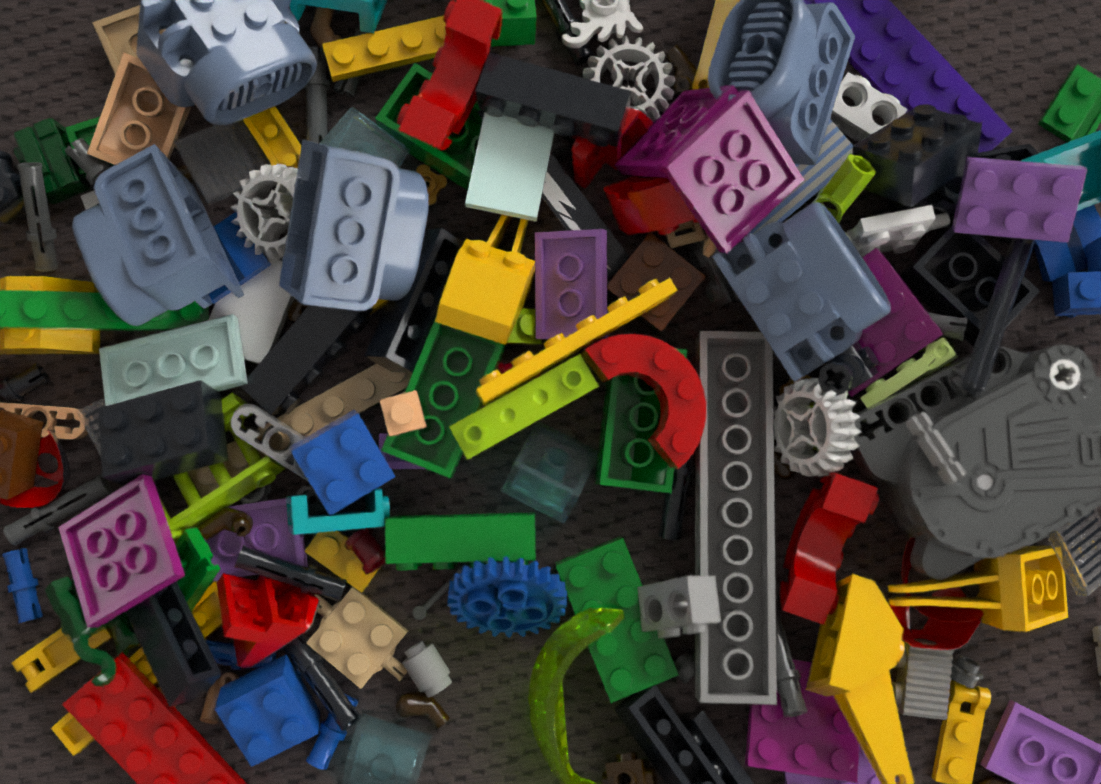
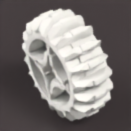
M625 36L622 38V45L619 46L612 38L608 44L609 50L600 45L597 48L598 57H589L588 65L590 68L583 70V78L600 82L602 74L608 69L614 82L612 86L631 91L630 102L635 107L642 109L655 122L660 117L659 111L664 112L669 107L666 100H671L674 95V91L670 87L675 83V77L668 75L672 70L671 63H662L665 59L664 51L653 54L654 43L648 44L646 48L642 47L641 37L636 39L635 44H629V39ZM622 61H632L639 64L635 66H628L624 64ZM651 73L656 84V92L649 99L642 83L646 81L647 75ZM626 79L627 83L629 80L635 81L634 87L630 88L628 85L626 88L622 86V81Z
M284 164L263 165L260 170L249 171L250 180L243 179L239 181L243 191L233 193L239 200L238 205L235 204L230 208L237 212L238 217L231 222L241 227L236 236L240 238L247 236L244 247L249 248L255 243V254L260 255L263 253L270 260H280L284 256L287 235L280 240L279 237L285 233L289 226L298 170L295 167L288 168ZM276 186L275 190H271L269 196L264 199L268 191Z
M819 378L800 379L795 381L794 384L784 387V394L776 396L779 406L773 407V414L775 415L773 420L774 439L777 442L774 451L782 453L781 463L790 464L791 471L801 472L802 475L808 477L827 476L829 472L839 471L844 468V463L853 459L850 450L859 447L854 440V436L862 432L855 428V421L861 416L853 414L852 409L856 402L846 400L848 391L839 396H835L836 393L833 390L825 393L819 385ZM812 400L816 403L813 408L808 405ZM814 446L820 450L817 454L812 451Z

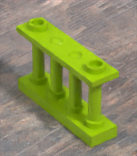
M579 354L451 425L450 429L468 460L597 388L598 384L583 357Z
M233 392L222 399L225 432H231L249 468L231 478L223 462L208 466L219 487L202 499L188 472L173 475L188 505L187 509L171 519L160 498L174 544H176L185 529L197 528L218 511L229 507L256 488L269 485L275 480L277 474L285 470L282 464L271 457L265 456L261 458L255 447L239 438L233 432L231 419L234 411L239 406L247 404V402ZM242 414L239 416L242 420L241 428L245 429L243 423L249 416L246 417Z

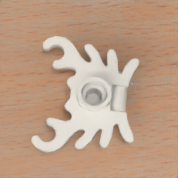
M580 0V6L583 8L582 20L585 23H571L570 29L572 33L579 36L570 37L564 34L562 35V43L570 48H581L597 33L598 41L604 42L615 32L618 38H623L626 27L632 32L641 33L643 26L636 19L633 12L630 11V0Z

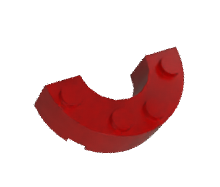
M451 0L443 18V22L446 23L444 45L438 49L433 61L435 71L430 80L426 79L419 95L413 96L410 105L404 104L398 116L397 124L400 125L398 129L400 132L440 150H445L451 145L452 140L448 139V136L451 132L459 134L477 101L476 88L489 55L491 38L498 40L500 36L502 9L482 0H456V2Z
M632 176L604 187V192L618 228L625 232L626 235L658 231L659 235H665L677 230L679 224L691 220L694 223H699L666 177L638 178L637 176Z
M640 334L612 336L584 350L581 356L602 382L615 376L630 375L644 380L654 389L660 401L661 417L657 429L648 441L670 468L679 469L697 448L706 422L707 408L704 389L691 363L668 343Z
M829 472L827 476L821 478L820 482L824 483L821 490L813 488L801 509L783 563V568L789 569L788 581H781L780 583L782 611L825 625L828 615L834 614L838 605L839 596L836 587V571H838L843 561L842 548L847 538L850 539L856 525L860 522L865 523L868 514H872L875 511L879 500L877 487L835 472Z

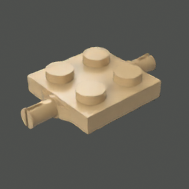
M354 587L350 589L340 602L333 606L320 595L314 594L320 601L317 612L323 618L319 628L306 644L360 689L363 688L373 674L382 670L383 667L400 682L407 673V670L393 655L398 643L408 630L364 593L359 592Z

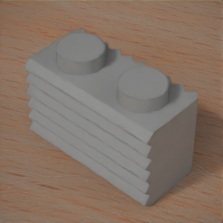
M914 639L923 644L937 645L933 641ZM902 640L904 642V653L901 660L895 666L897 667L896 682H891L897 711L902 715L946 720L948 718L947 705L949 704L948 698L950 696V676L952 674V654L954 649L917 648Z

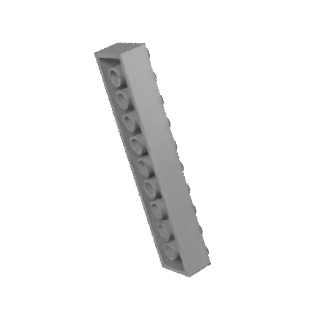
M700 331L695 338V371L704 389L707 410L705 428L701 440L695 449V576H715L721 623L705 625L706 632L695 633V697L700 703L777 704L773 349L762 332Z

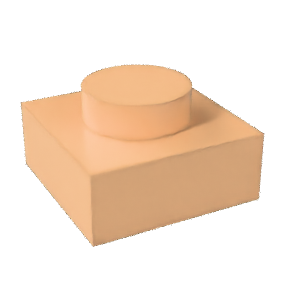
M417 391L380 400L390 437L427 427Z

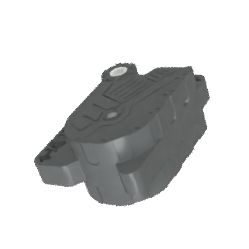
M1060 344L1022 353L1000 346L994 362L995 367L990 373L985 391L979 392L978 398H971L970 396L962 398L952 388L949 380L953 378L952 369L954 367L959 369L969 363L971 354L888 398L856 413V415L861 417L855 421V428L860 430L861 425L873 422L878 427L866 430L863 433L864 436L859 437L858 434L855 435L854 440L859 447L850 450L862 474L870 479L877 480L880 501L883 502L894 526L909 539L914 538L915 542L910 555V563L915 572L933 579L941 580L948 578L984 558L1005 556L1006 553L1013 552L1023 546H1030L1047 537L1048 533L1065 524H1071L1090 514L1091 510L1101 506V377L1095 376L1090 359L1081 349ZM923 388L931 393L932 401L929 406L924 405L921 401L920 394ZM892 404L897 406L900 411V419L897 423L892 422L888 416V409ZM920 412H925L933 423L931 428L933 431L938 430L954 454L952 457L953 461H958L964 469L965 476L948 485L943 482L937 473L940 471L938 466L933 467L917 442L918 436H913L906 426L908 419Z

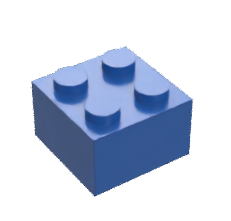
M355 410L350 411L290 446L291 453L329 515L341 510L395 477Z
M287 655L220 688L215 711L251 767L318 734L320 711L303 681L297 675Z

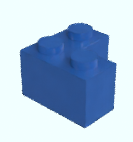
M1101 237L1086 245L1088 272L1066 273L1052 281L1055 316L1101 314Z

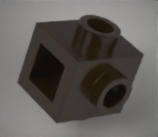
M637 752L616 755V762L605 763L606 772L602 774V784H629V776L631 784H657L654 766H649V759H638Z

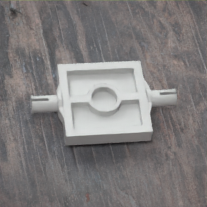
M932 205L862 218L856 227L845 233L861 257H864L876 247L881 252L893 250L894 253L898 254L915 248L920 238L929 230L947 228L950 225V218L947 213L935 215Z

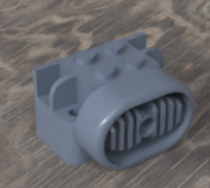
M291 0L140 1L136 55L172 104L179 107L196 105L203 117L211 124H232L285 102L307 85L317 67L316 57L299 34L300 25L289 9ZM161 29H166L162 34L159 33Z
M740 0L730 11L724 22L708 72L709 89L715 99L723 93L720 90L721 86L734 85L738 92L749 91L794 164L816 165L855 35L834 3L805 4L803 0ZM730 94V95H729V98H728V102H729L735 95H731V94Z
M302 140L279 286L302 304L355 311L371 308L378 299L398 301L404 298L411 289L416 277L428 216V191L423 177L416 171L397 168L393 162L384 158Z
M155 144L109 168L97 178L94 189L99 203L76 215L72 222V228L96 288L109 307L124 322L132 326H140L168 310L183 308L194 301L205 309L212 305L209 293L223 285L237 298L244 296V292L197 190Z
M819 202L811 203L784 223L771 222L754 234L750 233L727 254L718 252L713 256V259L794 382L856 344L860 340L864 329L887 316L891 311L890 302L879 282L842 227L828 209Z

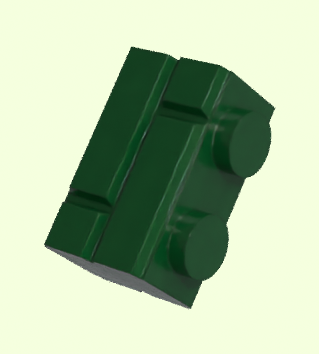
M47 118L33 124V127H26L14 133L13 136L18 147L14 148V153L20 163H42L46 196L49 203L52 205L57 204L91 188L89 182L79 174V166L65 153L66 148L71 145L63 125L53 118Z

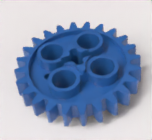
M504 556L502 562L497 563L490 557L486 565L479 561H474V569L463 566L462 574H454L453 581L449 582L447 606L451 607V615H457V622L467 621L466 628L468 629L478 626L479 633L481 634L491 630L492 635L495 637L500 632H505L508 638H511L513 632H518L519 635L525 637L528 630L539 634V627L550 629L551 622H560V616L565 615V607H567V591L565 590V582H560V575H550V567L538 569L537 561L524 565L523 558H519L515 563H510L509 558Z

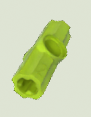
M849 154L829 182L820 190L813 202H819L824 205L823 202L833 203L837 209H827L839 223L845 211L873 178L876 171L871 166V163L862 156Z

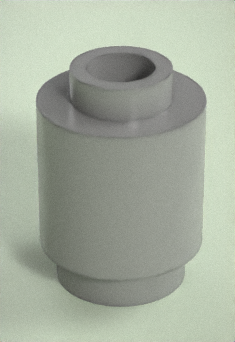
M420 641L404 652L407 658L402 664L420 692L424 691L428 698L436 695L452 683L449 677L450 670L433 643L425 645L423 641Z

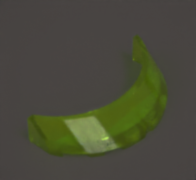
M588 608L579 612L562 624L549 637L535 661L529 684L530 721L540 752L561 784H596L594 781L578 776L572 770L569 763L562 679L570 664L584 648L599 637L612 632L624 619V610Z

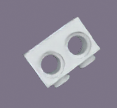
M848 72L841 81L830 119L841 132L860 142L870 134L904 115L907 109L900 105L896 97L879 92L871 87L870 82L864 77L852 75ZM842 96L852 98L855 102V107L846 105ZM872 114L879 115L884 121V126L876 124L872 119Z

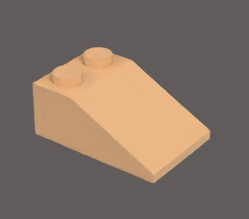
M124 52L87 154L117 165L155 144L169 159L191 106L179 107L172 104L165 97L141 60Z

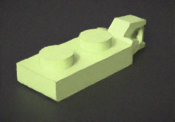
M943 337L928 344L925 354L916 361L915 358H911L896 368L898 373L887 381L881 378L870 384L865 389L867 394L860 399L866 407L876 404L935 373L958 356Z

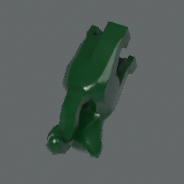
M67 576L51 582L44 590L53 610L59 615L62 633L71 641L75 652L82 660L101 666L102 671L92 679L93 685L105 686L110 684L116 675L117 667L115 661L107 652L91 648L88 639L98 632L110 628L112 629L117 655L123 652L127 656L128 651L139 646L140 642L126 612L100 627H87L81 603L76 594L77 590L74 579L70 580Z

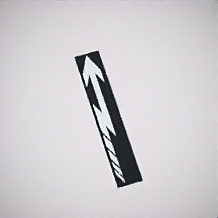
M481 109L477 113L483 119L485 112ZM550 152L541 197L567 231L607 230L608 279L625 264L630 256Z

